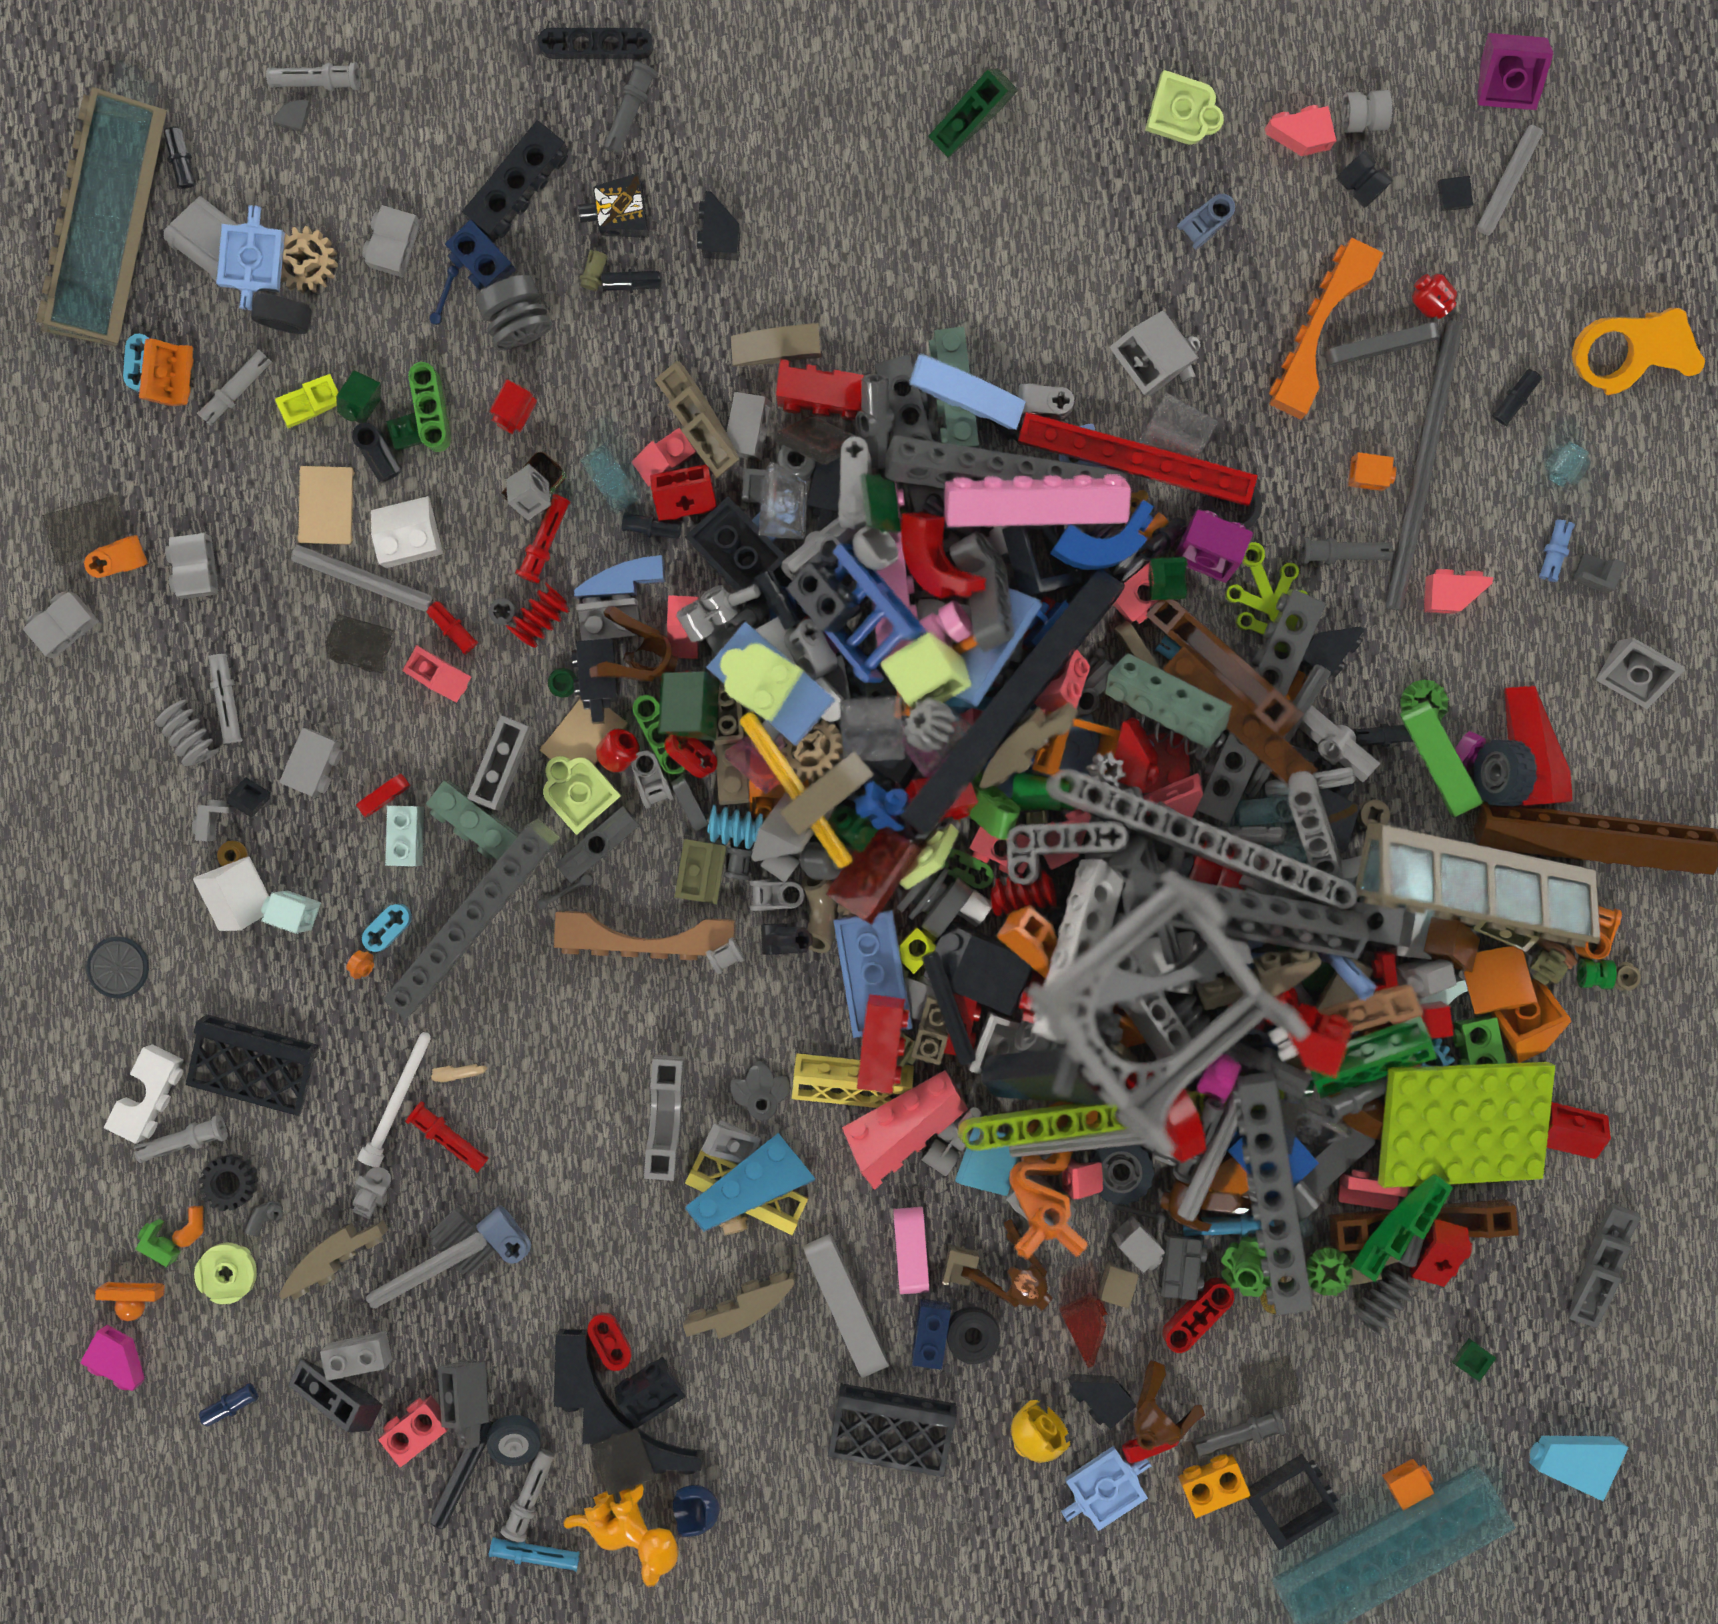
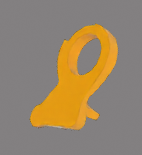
M1668 308L1661 313H1646L1645 318H1600L1581 331L1575 340L1572 350V361L1578 376L1592 386L1602 388L1606 396L1628 389L1643 375L1650 365L1676 369L1685 376H1695L1702 371L1705 364V358L1700 353L1688 324L1687 314L1679 308ZM1620 332L1624 335L1628 344L1625 362L1612 374L1605 376L1595 375L1588 365V353L1591 345L1604 333Z

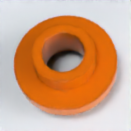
M359 950L351 956L346 966L351 977L360 979L370 974L374 967L373 954Z

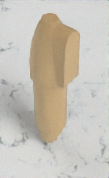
M472 1064L456 1068L452 1066L432 1069L431 1078L432 1081L436 1082L455 1081L456 1079L483 1074L486 1072L487 1066Z

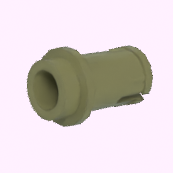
M589 250L584 273L579 277L583 288L598 291V287L602 286L601 276L608 258L606 254Z

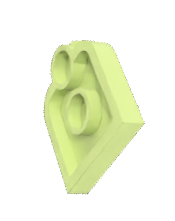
M1163 70L1160 74L1145 131L1189 145L1198 143L1205 135L1216 133L1222 127L1224 117L1220 108L1215 106L1216 95L1214 90L1208 84Z
M751 644L743 651L731 649L722 656L720 662L721 670L727 676L725 680L727 694L771 723L803 673L801 668L761 644Z
M557 756L552 758L546 765L545 773L548 781L543 789L544 798L576 835L622 796L594 763L587 758L580 757L570 760L564 756Z
M952 824L942 830L939 828L935 829L895 869L892 878L898 881L905 889H909L942 868L959 831Z

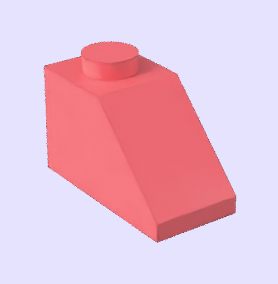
M668 595L667 639L671 644L672 655L678 658L698 659L699 641H690L676 614L683 607L699 599V597Z
M417 645L402 670L429 689L456 703L466 691L468 682L471 679V676Z

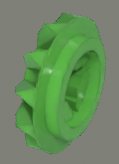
M1419 680L1411 683L1404 690L1400 705L1402 712L1420 704L1414 698L1423 699L1429 694V702L1436 706V708L1433 707V710L1441 722V719L1448 712L1449 698L1446 696L1444 688L1435 683V681Z
M1322 1248L1315 1251L1306 1262L1309 1286L1323 1296H1337L1343 1290H1348V1285L1354 1278L1351 1267L1352 1263L1347 1255L1335 1248ZM1323 1264L1329 1268L1336 1266L1334 1272L1338 1279L1335 1280L1330 1277L1323 1279L1325 1272L1320 1265Z

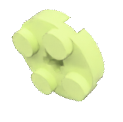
M220 1243L210 1248L199 1259L194 1272L195 1283L201 1293L204 1292L206 1296L211 1298L209 1300L217 1304H231L241 1299L252 1290L257 1277V1267L248 1248L235 1243ZM224 1266H227L233 1272L229 1281H225V1277L219 1275V1271L224 1269Z

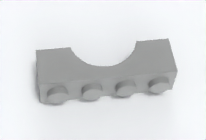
M655 1055L652 1059L650 1086L651 1116L646 1146L644 1179L674 1181L677 1175L685 1057Z

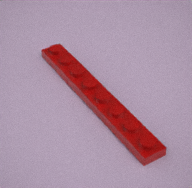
M1028 412L1025 414L1018 439L1019 444L1114 470L1124 471L1129 474L1246 506L1250 505L1258 475Z

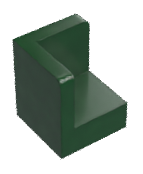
M1186 557L1152 558L1150 560L1148 582L1151 600L1186 598Z

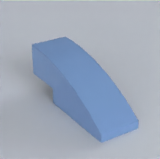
M662 555L642 557L608 568L574 590V596L578 599L612 597L617 594L637 596L636 584L666 582L664 557Z

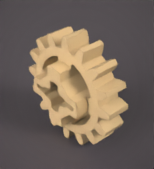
M305 226L303 233H300L296 227H293V235L289 237L285 233L281 282H286V286L290 290L297 286V290L301 294L305 293L306 287H309L313 293H316L317 284L325 288L327 284L324 279L326 277L334 279L335 276L330 269L338 267V263L331 258L335 257L337 252L334 248H329L332 242L327 237L323 238V234L319 230L312 234L311 229ZM314 244H316V245H318V246L320 247V249H321V251H322V255H319L318 253H314V252H315V247L313 246ZM287 265L294 267L295 277L289 273Z
M824 719L820 723L817 722L797 746L784 737L783 741L787 744V747L780 749V752L784 755L799 780L804 782L808 778L812 784L816 782L818 776L823 777L834 768L836 763L839 764L842 761L839 754L846 753V748L842 745L845 741L844 737L839 733L834 724L830 725Z

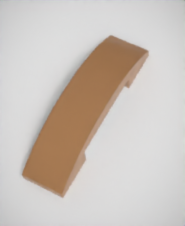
M1412 985L1375 991L1373 995L1365 1000L1354 997L1318 1010L1319 1013L1328 1016L1334 1014L1346 1018L1348 1023L1354 1024L1352 1032L1392 1021L1394 1024L1423 1015Z

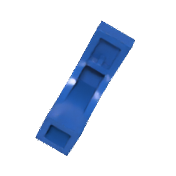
M1143 500L1137 506L1123 530L1118 535L1107 539H1097L1088 536L1070 524L1050 554L1062 562L1080 569L1099 570L1115 566L1133 555L1146 542L1147 538L1138 533V530L1141 532L1146 530L1153 519L1149 513L1154 506Z

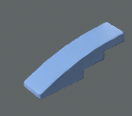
M920 354L909 383L951 406H959L978 417L989 418L1008 429L1014 430L1017 429L1026 402L978 377Z

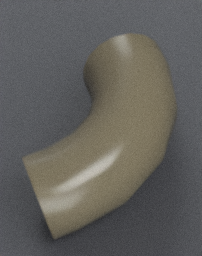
M806 875L802 880L801 886L809 904L807 931L812 934L813 940L809 949L817 953H827L833 944L836 934L833 920L838 919L839 914L837 913V894L832 880L812 879Z

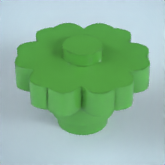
M1245 1236L1241 1238L1239 1244L1235 1242L1230 1243L1221 1259L1224 1265L1222 1271L1223 1278L1231 1288H1239L1243 1296L1252 1295L1253 1297H1260L1263 1290H1266L1265 1287L1271 1286L1270 1277L1263 1276L1261 1259L1266 1258L1265 1248L1259 1249L1257 1237Z

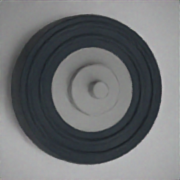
M510 1415L498 1419L492 1424L487 1434V1450L493 1460L505 1466H519L528 1463L537 1455L541 1444V1435L536 1423L520 1415Z

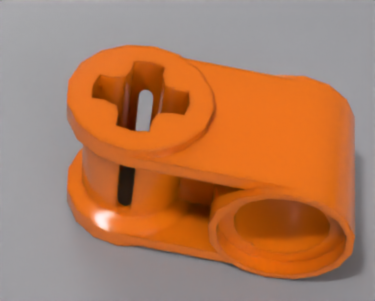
M137 535L99 547L89 553L84 561L87 573L96 578H102L121 571H130L148 564ZM98 558L100 560L105 559L107 564L105 566L103 564L97 565L96 560Z
M1590 902L1584 908L1578 931L1579 934L1591 935V919L1588 913ZM1598 906L1599 944L1597 943V949L1593 953L1588 948L1589 942H1586V947L1575 945V950L1579 956L1587 959H1602L1610 953L1615 933L1621 922V910L1616 908L1610 910Z

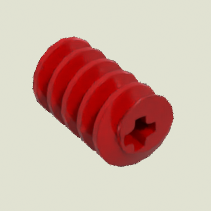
M547 582L544 584L548 593L541 590L536 592L540 598L539 602L531 598L528 600L532 610L522 607L520 610L524 618L521 619L513 616L512 619L516 627L505 625L524 644L533 648L538 646L534 638L535 636L543 640L546 637L542 628L550 631L554 629L550 621L551 619L558 622L562 620L558 612L559 610L567 614L570 612L567 601Z
M1042 870L1041 879H1037L1029 885L1014 883L1010 876H1007L1006 885H1003L1001 879L996 878L995 887L991 889V904L996 916H1000L1003 911L1006 914H1011L1014 908L1018 911L1031 906L1035 910L1037 904L1040 908H1047L1049 903L1053 907L1057 905L1055 886L1046 870ZM1019 874L1020 879H1025L1023 874Z

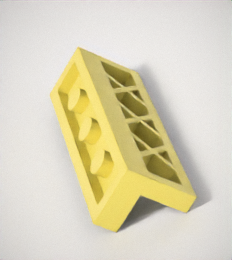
M796 1053L792 1099L878 1108L892 1100L889 1097L890 1093L871 1091L874 1094L872 1096H862L860 1094L862 1091H868L857 1089L860 1060ZM913 1065L903 1066L900 1084L894 1083L893 1094L901 1095L912 1089ZM799 1084L812 1085L815 1089H799ZM841 1088L844 1092L833 1093L830 1089Z
M701 1150L685 1184L705 1192L718 1181L714 1178L725 1176L738 1164L733 1161L710 1156ZM704 1156L716 1161L719 1173L708 1176L698 1171ZM721 1164L729 1167L730 1169L723 1171ZM792 1190L788 1194L779 1196L745 1213L793 1235L808 1197ZM791 1197L800 1203L794 1215L791 1216L781 1211L778 1200ZM774 1202L775 1205H776V1208H774V1207H772V1206H770V1205H768V1204Z

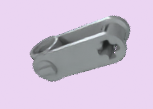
M860 437L848 438L844 441L841 448L839 521L841 528L849 527L854 530H860L866 526L860 475L864 473L872 475V460L868 445Z

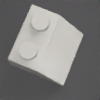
M429 496L371 510V536L379 565L389 568L443 554Z

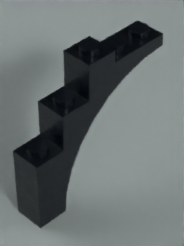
M559 1329L555 1337L554 1407H561V1410L566 1412L578 1411L579 1408H583L582 1444H590L592 1448H605L608 1444L612 1445L611 1480L619 1481L623 1485H632L642 1480L644 1469H649V1472L654 1474L665 1473L666 1470H678L680 1474L685 1475L701 1471L703 1450L681 1448L660 1441L636 1428L632 1422L620 1413L607 1396L596 1374L587 1329Z

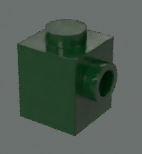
M353 370L336 395L337 413L348 421H356L360 424L366 423L381 400V383Z
M840 803L828 819V823L843 845L859 853H862L878 831L867 817L862 818L855 809Z

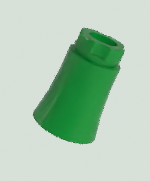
M1016 771L1013 782L1012 801L1020 807V811H1063V809L1075 810L1076 807L1051 797L1047 790V782L1050 777L1024 771L1017 773ZM1065 778L1059 780L1060 789L1067 793L1070 788L1069 782Z

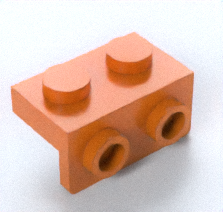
M153 338L145 339L139 398L167 406L187 405L190 396V375L194 363L193 346H177Z

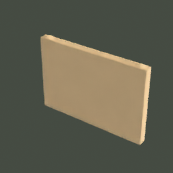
M300 466L298 543L352 545L354 468Z
M579 699L539 751L549 759L557 756H564L570 760L583 757L591 760L595 765L598 762L596 747L601 739L613 729H625L628 722L610 708H604L605 724L593 725L591 710H584L583 703Z

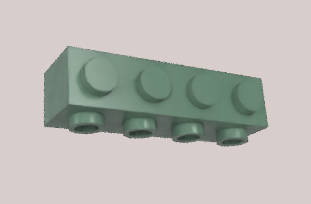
M964 326L934 330L933 340H929L930 357H936L937 361L970 374ZM936 399L938 417L943 416L944 428H940L941 443L978 448L979 441L975 414L959 406H951L940 399Z
M1129 653L1108 673L1106 695L1207 748L1211 746L1227 727L1231 710L1230 705Z
M443 781L426 803L432 809L430 814L441 823H445L447 820L456 827L453 832L465 841L471 839L478 844L477 851L489 860L493 857L499 860L520 834L481 804L467 799L468 794L453 782Z

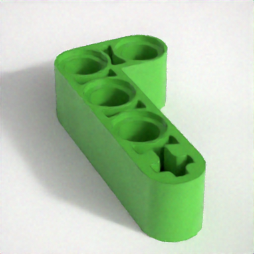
M1428 700L1400 713V717L1441 792V798L1450 815L1454 818L1483 804Z

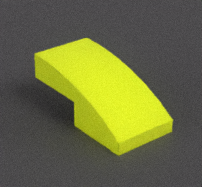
M328 374L302 384L301 389L275 398V403L287 428H291L337 406L336 395L338 390L331 375Z

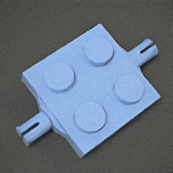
M252 205L248 206L247 223L240 225L222 224L216 283L220 287L240 290L239 308L244 310H252L254 292H280L285 238L283 230L269 229L261 226L260 216L262 208L259 206L253 207Z
M1112 1446L1065 1477V1481L1074 1493L1076 1501L1061 1510L1066 1521L1069 1522V1520L1083 1512L1084 1515L1092 1520L1099 1531L1148 1499L1139 1484L1137 1476L1152 1467L1149 1460L1144 1459L1130 1465L1121 1457L1115 1446Z

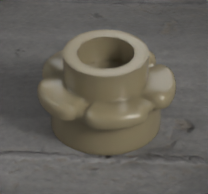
M1622 962L1618 967L1616 966L1617 975L1614 987L1621 991L1624 989L1627 991L1635 989L1641 980L1638 968L1633 967V964L1629 962ZM1624 974H1627V979H1623Z

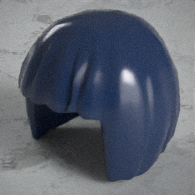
M689 1485L676 1490L673 1499V1512L676 1518L678 1536L683 1538L704 1534L716 1523L720 1513L719 1503L714 1494L707 1488L700 1485Z

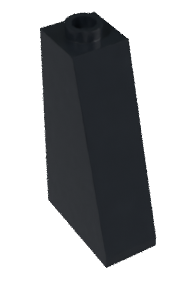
M1064 1048L986 1056L985 1065L981 1071V1082L994 1097L1097 1105L1105 1104V1101L1098 1093L1102 1088L1098 1083L1093 1085L1084 1076L1081 1070L1085 1066L1080 1063L1071 1095L1065 1097L1053 1092L1065 1052Z

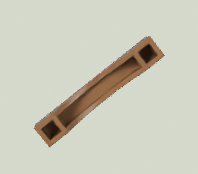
M557 911L555 914L554 948H562L561 953L579 954L580 949L591 950V955L609 956V951H621L622 957H638L639 952L650 953V958L668 959V954H680L681 960H698V955L707 956V951H714L725 945L731 937L735 939L736 920L706 918L695 927L683 933L665 938L645 939L614 931L598 921L589 912Z

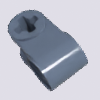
M1217 194L1199 209L1194 210L1177 225V228L1184 230L1193 242L1192 247L1197 250L1209 241L1216 232L1227 225L1234 214L1235 202L1229 195ZM1216 205L1223 206L1227 211V215L1224 217L1217 216L1213 212V207Z
M497 1206L476 1225L478 1232L483 1234L486 1241L492 1245L507 1263H518L530 1252V1239L503 1206ZM518 1243L521 1247L513 1253L510 1248Z

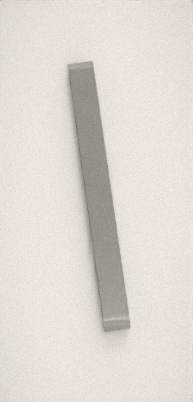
M1072 770L1061 771L1052 775L1047 782L1048 793L1056 800L1118 823L1128 829L1315 904L1345 909L1354 905L1357 899L1355 887L1345 880ZM1061 777L1069 782L1070 788L1067 793L1063 792L1059 787ZM1089 789H1093L1097 793L1095 804L1089 802L1087 798ZM1117 800L1122 801L1125 806L1123 815L1118 814L1115 810ZM1145 811L1149 812L1153 820L1150 826H1147L1143 821ZM1173 822H1175L1180 829V833L1177 838L1173 836V834L1171 833L1170 828ZM1201 833L1207 839L1205 848H1202L1198 842V837ZM1228 844L1231 845L1234 849V856L1232 859L1228 858V856L1226 855V847ZM1255 856H1258L1261 860L1259 870L1253 865ZM1283 866L1288 871L1286 881L1282 879L1280 874ZM1310 877L1315 882L1313 892L1309 890L1307 885ZM1337 888L1340 890L1342 894L1340 902H1337V900L1335 899V891Z

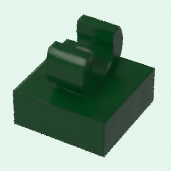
M415 413L386 421L396 451L422 444Z
M1468 1338L1452 1363L1480 1382L1496 1360V1357Z

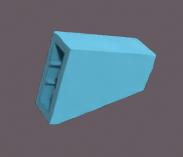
M1541 1436L1539 1443L1536 1442L1531 1448V1460L1529 1463L1539 1472L1604 1501L1629 1447L1613 1436Z

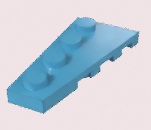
M777 1133L688 1204L685 1209L702 1231L705 1232L738 1217L742 1213L762 1206L768 1201L788 1194L794 1189L814 1182L815 1177L780 1134Z

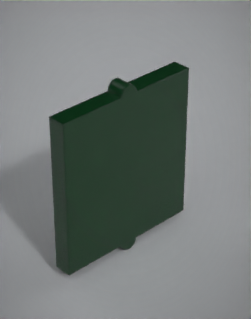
M861 474L860 480L866 526L879 529L881 533H901L895 482L883 479L881 475Z

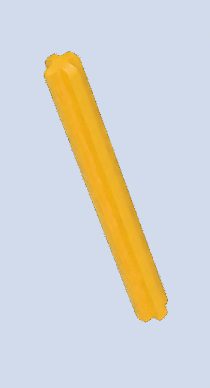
M750 712L740 719L741 725L791 799H796L806 790L755 713ZM822 816L810 827L837 867L843 868L851 863L852 857L826 818Z

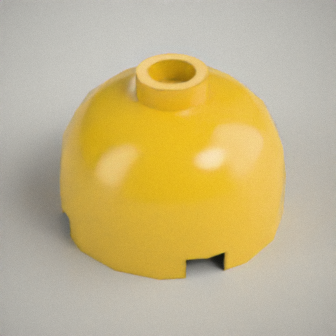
M1030 1400L1013 1418L1011 1435L1014 1448L1019 1455L1038 1463L1053 1461L1070 1446V1441L1066 1443L1065 1436L1068 1434L1067 1428L1061 1418L1051 1408L1048 1407V1412L1046 1413L1037 1405L1040 1401Z

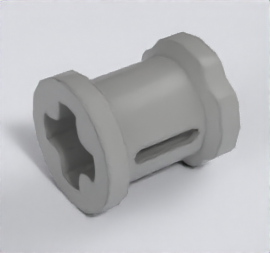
M733 937L729 938L728 943L714 951L709 950L706 952L712 967L718 975L723 972V969L739 961L742 963L745 961L744 955Z

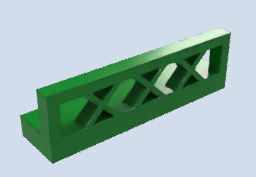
M1421 1016L1348 1041L1336 1078L1310 1068L1309 1070L1320 1099L1339 1093L1346 1087H1356L1388 1075L1389 1068L1413 1067L1436 1059V1055Z

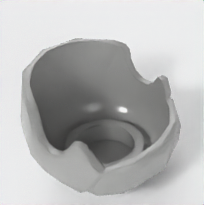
M865 526L854 535L853 548L855 554L865 567L882 570L897 561L898 548L889 532L881 533L879 529Z

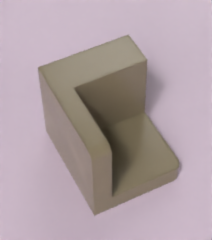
M949 1244L941 1277L942 1285L948 1286L949 1282L969 1286L971 1281L962 1277L961 1273L963 1267L977 1269L980 1258L978 1251Z
M1107 1260L1097 1293L1100 1300L1129 1309L1139 1276L1135 1272L1116 1267L1114 1262Z

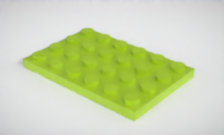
M1550 1062L1389 1068L1378 1184L1383 1188L1420 1186L1433 1174L1439 1176L1448 1184L1543 1179L1556 1065Z

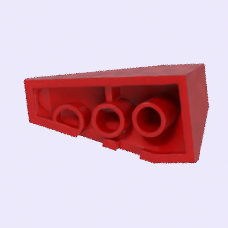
M1536 687L1504 688L1508 740L1523 742L1525 746H1529L1531 753L1535 756V764L1537 765V779L1533 786L1534 789L1529 794V798L1526 801H1522L1520 805L1573 801L1571 771Z

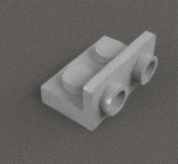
M630 594L613 595L611 601H601L600 597H589L582 599L583 604H576V611L579 614L581 641L637 636L606 618L603 613L607 606H615L640 622L638 601L635 598H630Z

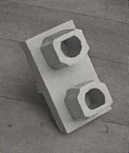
M374 1167L366 1173L365 1178L359 1175L355 1182L356 1197L352 1202L355 1206L353 1212L370 1219L377 1206L382 1209L387 1202V1189L391 1183V1176L386 1169Z

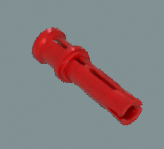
M556 494L552 496L551 505L547 509L532 545L529 544L525 548L526 556L520 569H516L514 573L538 585L542 568L545 562H549L551 558L548 551L565 512L571 503L568 499Z
M421 1101L405 1122L407 1124L412 1123L425 1133L427 1140L434 1139L478 1173L489 1157L485 1156L464 1138L451 1130L445 1124V1118L442 1116L437 1117L425 1108V1103Z

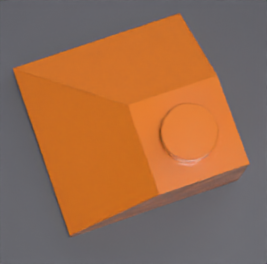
M1533 979L1532 983L1538 1003L1509 1010L1505 1008L1490 1012L1493 1017H1497L1502 1040L1518 1063L1545 1052L1571 1023V1018L1548 987L1536 979Z

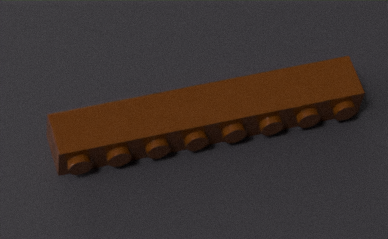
M1484 801L1473 828L1477 845L1513 851L1519 854L1530 853L1546 857H1564L1579 861L1590 860L1606 864L1616 863L1634 867L1658 868L1665 871H1684L1693 874L1714 875L1718 867V829L1518 805H1490Z

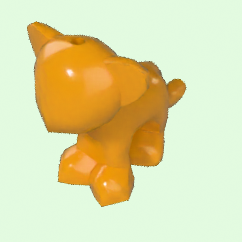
M636 1482L620 1490L621 1500L619 1504L615 1503V1496L612 1490H607L593 1498L596 1504L593 1508H584L585 1515H571L564 1520L563 1523L566 1529L576 1526L585 1528L596 1543L605 1550L614 1551L627 1546L638 1549L639 1559L642 1564V1580L646 1586H655L660 1576L671 1571L677 1562L679 1551L673 1533L662 1528L648 1530L637 1503L642 1498L644 1492L643 1484Z

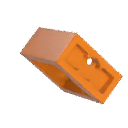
M1074 718L1073 726L1102 734L1096 755L1100 754L1104 757L1105 754L1112 752L1114 759L1121 731ZM1070 730L1062 735L1057 733L1052 735L1045 745L1037 749L1032 767L1033 770L1049 775L1065 771L1059 769ZM1107 769L1103 771L1104 775L1108 772Z

